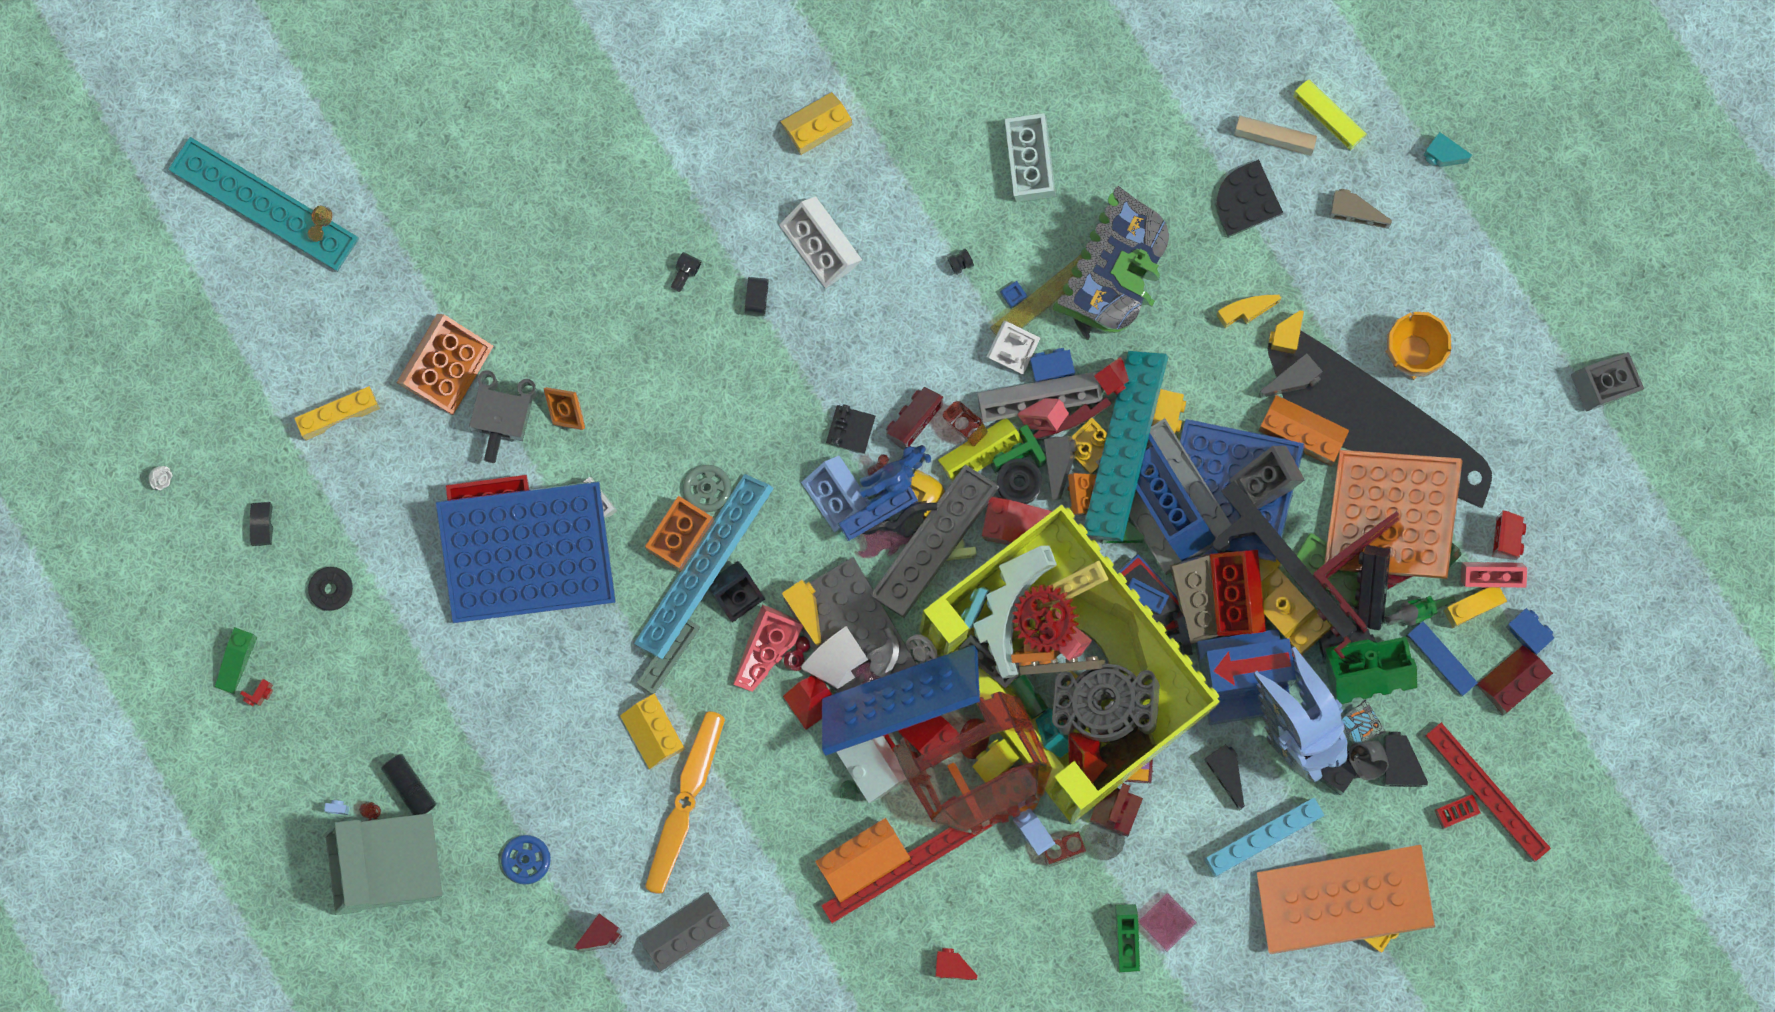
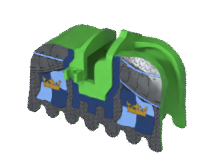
M1119 186L1115 187L1114 192L1109 195V206L1099 215L1101 223L1097 224L1095 230L1090 233L1092 241L1088 242L1086 247L1081 250V257L1083 259L1079 260L1077 265L1072 268V275L1075 277L1070 278L1068 283L1063 286V292L1066 295L1061 296L1053 305L1054 311L1075 318L1105 333H1117L1126 329L1137 318L1142 305L1153 306L1155 301L1143 290L1145 284L1139 276L1151 281L1159 280L1160 274L1157 270L1159 265L1157 263L1164 254L1169 241L1167 224L1160 214L1135 199Z

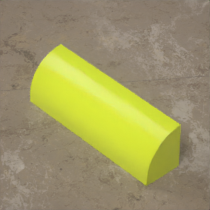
M1310 79L1295 90L1293 97L1350 151L1367 135Z
M1006 418L944 455L938 461L951 482H953L965 464L978 472L991 464L995 455L1000 452L1007 453L1011 451L1014 445L1018 443L1023 444L1017 429Z

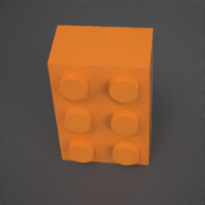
M678 496L645 548L649 553L681 572L714 522L713 517Z

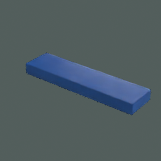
M909 487L904 493L887 500L870 512L866 507L839 522L838 526L846 540L850 541L915 503L918 499L912 488Z
M1424 621L1407 634L1461 697L1478 683Z

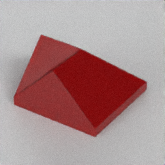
M812 675L798 682L783 698L805 730L822 720V699L832 694L822 680Z
M1075 732L1068 735L1069 765L1075 761L1091 783H1093L1107 767L1106 762L1100 756L1099 741H1094Z

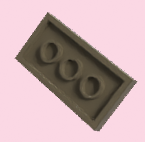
M1205 554L1170 565L1180 611L1185 616L1190 643L1194 644L1197 641L1217 637L1210 555Z

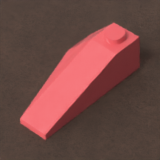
M762 604L733 684L753 692L769 674L768 672L796 643L803 627L802 623L781 611Z

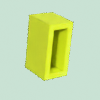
M1007 737L1000 742L998 739L988 746L990 750L988 752L985 750L976 757L978 761L972 766L987 785L995 781L1002 772L1008 770L1022 757Z

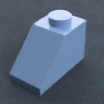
M1030 808L1021 812L1013 819L1021 835L1037 855L1055 845L1045 827Z

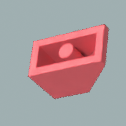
M1044 398L1020 411L1018 416L1024 425H1028L1029 429L1057 431L1069 413L1060 399Z

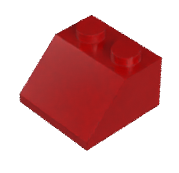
M1504 510L1496 517L1492 557L1517 560L1520 555H1523L1524 543H1521L1522 535L1525 536L1526 523H1523L1524 517Z

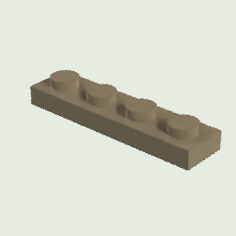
M1098 656L1085 657L1086 661L1079 662L1078 658L1070 661L1065 659L1066 663H1058V659L1051 660V663L1038 665V661L1031 662L1030 665L1021 666L1019 669L1020 675L1101 669L1102 664H1105V659L1098 660Z

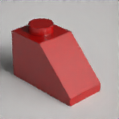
M1121 357L1094 375L1107 395L1113 392L1117 395L1126 388L1124 384L1129 381Z
M942 948V952L937 951L936 978L977 981L978 975L959 953H954V949Z

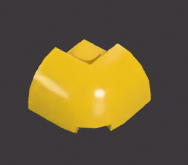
M918 469L915 471L910 486L918 499L915 503L926 500L927 503L938 502L945 493L942 484ZM931 511L924 513L923 519H926Z

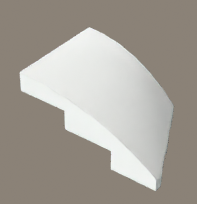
M846 626L813 652L801 668L804 672H808L838 689L855 677L851 670L868 659Z

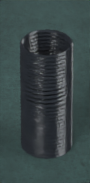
M403 754L393 757L381 767L384 775L388 778L412 815L426 814L437 805Z

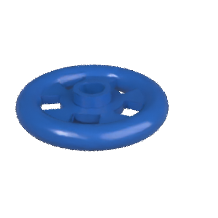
M521 835L512 839L505 846L501 856L502 868L507 877L518 884L524 885L533 884L546 875L551 862L550 852L546 844L541 839L531 835ZM523 844H532V850H523ZM513 849L519 851L515 859L510 858ZM541 852L542 861L536 862L535 853ZM524 856L529 857L528 863L522 862ZM515 864L522 869L519 874L512 870ZM535 866L537 872L529 876L527 870Z

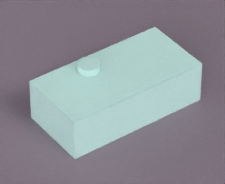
M1045 114L1005 119L1013 193L1016 202L1055 197L1056 192Z
M884 736L837 752L868 803L880 799L910 778Z

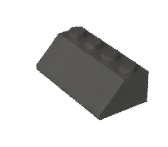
M708 892L639 939L659 971L663 973L731 926Z

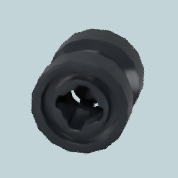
M966 248L957 255L947 257L955 275L962 273V270L965 268L970 269L974 267L973 260Z

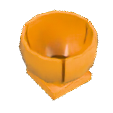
M1410 312L1394 322L1387 334V350L1385 352L1397 370L1415 380L1418 376H1428L1444 366L1451 355V334L1445 323L1431 313Z

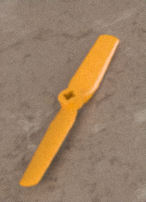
M706 712L681 773L680 794L675 799L676 807L665 820L645 884V888L652 893L661 894L665 890L689 830V815L695 808V797L706 784L725 722V718L717 712ZM688 797L691 805L682 808L680 800Z

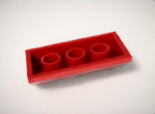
M527 475L446 485L447 500L530 490Z

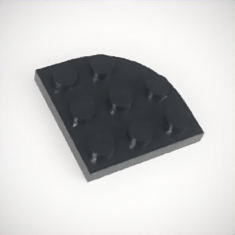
M1259 159L1231 172L1219 188L1216 200L1217 213L1228 238L1283 215L1282 208Z

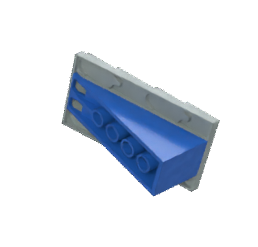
M1164 418L1151 426L1129 516L1138 531L1144 536L1146 544L1164 573L1168 575L1171 573L1170 565L1195 558L1210 547H1213L1214 540L1229 528L1231 523ZM1101 458L1096 461L1098 466L1100 465Z

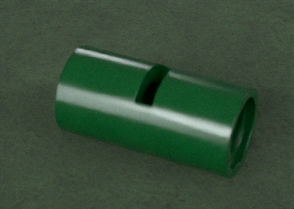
M1026 675L1020 676L1008 685L1031 719L1036 718L1048 709L1039 693L1035 694L1034 691L1036 689Z

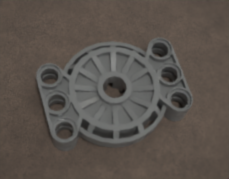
M1102 664L1101 669L1086 670L1076 680L1070 672H1061L1055 680L1052 722L1062 735H1069L1076 728L1083 736L1101 742L1122 738L1133 731L1136 726L1143 734H1151L1157 727L1159 682L1153 672L1149 670L1140 672L1136 677L1127 668L1115 664ZM1152 680L1151 684L1144 685L1146 681ZM1071 681L1068 686H1063L1065 682ZM1105 699H1113L1114 701H1111L1103 710L1101 703ZM1069 700L1067 705L1062 706L1064 701ZM1145 700H1151L1149 704L1143 705ZM1149 719L1147 724L1141 725L1143 720ZM1063 720H1068L1065 725H1060Z

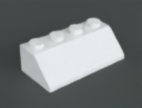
M817 197L802 201L779 224L825 288L851 272L862 261Z

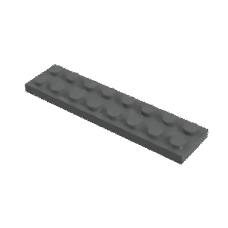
M965 464L937 502V511L929 513L923 524L870 594L871 597L905 618L986 507L991 497L999 489V486Z

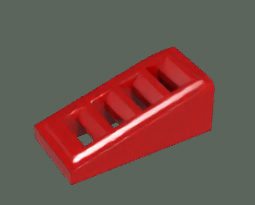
M1473 794L1434 810L1442 829L1481 814ZM1466 801L1470 802L1474 812H1469ZM1459 804H1462L1466 815H1462ZM1452 807L1455 808L1459 818H1455ZM1445 810L1448 811L1452 821L1448 822L1444 813Z

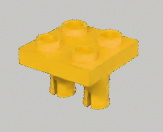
M1093 418L1072 436L1077 445L1074 459L1089 474L1094 473L1099 468L1096 461L1102 457L1107 432Z

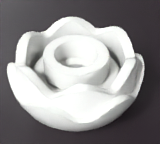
M158 466L150 472L149 483L154 490H162L170 485L173 475L168 467Z

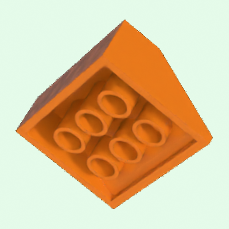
M437 314L396 383L454 415L492 350L493 345L445 314Z

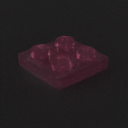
M1169 893L1138 921L1166 952L1197 923Z

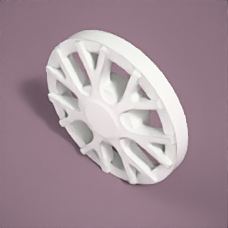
M913 635L907 640L906 647L912 657H914V660L917 659L920 661V664L924 663L925 660H932L929 656L933 657V659L938 658L937 650L927 637Z

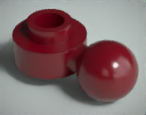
M804 636L797 638L794 644L795 651H788L785 654L784 666L787 670L799 671L802 669L801 666L805 662L803 653L807 652L811 647L808 638Z

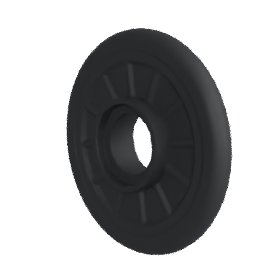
M325 567L318 570L311 577L308 585V594L313 604L326 611L338 610L345 606L353 592L351 578L344 570L338 567ZM329 583H333L336 586L333 594L325 592V587Z

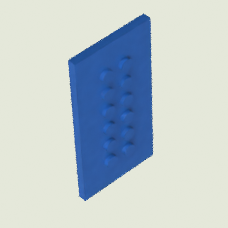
M975 645L823 698L822 751L825 756L980 702L978 652Z

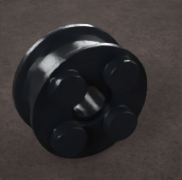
M1013 459L1005 463L997 477L998 493L1002 499L1024 504L1033 502L1039 495L1042 485V476L1038 467L1026 459ZM1016 478H1022L1025 484L1018 487L1013 481Z

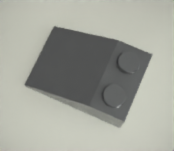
M1629 352L1586 366L1571 374L1586 412L1644 390Z
M1287 446L1270 447L1229 479L1230 482L1235 481L1257 509L1285 495L1305 481Z

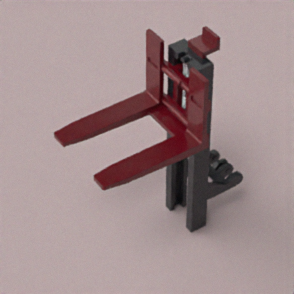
M1235 481L1231 482L1221 492L1241 515V518L1214 540L1215 550L1221 553L1230 548V542L1233 539L1257 535L1319 609L1316 612L1323 621H1329L1332 625L1329 629L1337 638L1341 636L1345 640L1334 649L1337 655L1344 659L1345 656L1341 653V650L1351 643L1348 637L1357 630L1348 617L1351 616L1364 633L1368 629L1328 579L1362 552L1367 545L1372 544L1400 520L1398 518L1399 513L1397 511L1326 562L1312 575ZM1326 588L1337 599V601L1340 603V606H1338L1336 602L1331 598V596L1326 592Z

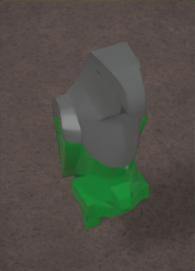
M1430 595L1426 598L1404 602L1400 605V610L1397 613L1385 616L1384 618L1387 626L1397 623H1405L1407 626H1411L1431 618L1438 613L1437 609L1456 600L1453 596L1434 601Z

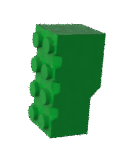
M1406 636L1377 643L1368 639L1349 643L1341 650V653L1346 656L1342 660L1334 651L1338 646L1325 648L1327 677L1335 700H1338L1341 704L1350 703L1354 698L1358 697L1364 700L1372 698L1373 694L1377 693L1388 695L1396 689L1406 691L1417 688V665L1414 658H1411Z

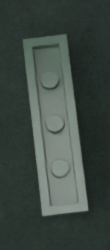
M688 619L664 658L660 659L655 656L637 684L651 694L656 693L700 627Z

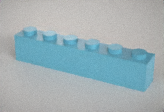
M1312 798L1206 857L1204 860L1215 878L1325 815L1316 799Z

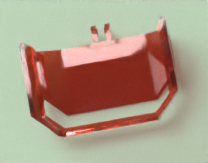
M1000 691L991 695L992 698L987 700L980 697V702H977L985 722L921 756L917 752L911 751L905 737L900 740L901 746L898 744L893 748L905 777L931 821L975 835L982 832L984 827L989 824L995 825L999 822H1008V815L1018 817L1020 815L1019 808L1025 805L1027 807L1034 805L1038 802L1037 799L1043 796L1052 770L1051 764L1021 699ZM1014 728L1033 762L1012 768L941 806L930 781L932 776L927 774L926 770L992 734ZM1024 731L1031 735L1043 762L1039 760ZM920 786L928 789L937 809L936 812L933 811Z

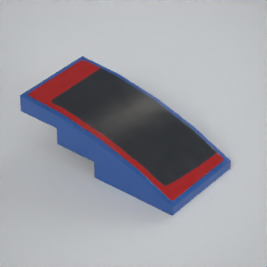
M1136 554L1117 574L1120 572L1127 580L1125 584L1127 586L1131 579L1135 578L1168 595L1169 598L1161 614L1159 615L1152 611V618L1156 623L1158 621L1161 622L1166 630L1176 628L1173 612L1180 611L1177 596L1155 571Z

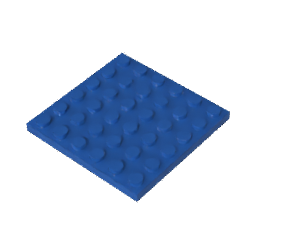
M1185 419L1180 439L1181 445L1231 525L1240 519L1241 515L1221 492L1231 483L1229 479L1272 446H1287L1299 468L1305 447L1304 443L1189 419ZM1294 489L1258 509L1281 537ZM1257 535L1233 539L1230 542V548L1225 550L1226 552L1258 550L1259 559L1276 562L1275 556Z

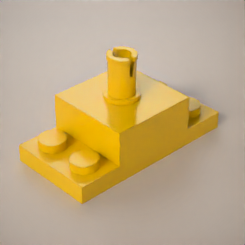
M1278 567L1261 582L1264 614L1287 639H1290V642L1303 655L1332 626L1327 620L1323 621L1316 613L1318 610Z

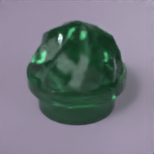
M847 780L841 784L838 793H840L841 799H856L859 791L853 781Z

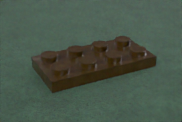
M1143 720L1141 725L1147 724V720ZM1136 726L1126 736L1110 741L1100 748V756L1106 762L1107 767L1092 783L1098 791L1156 746L1152 733L1143 734Z

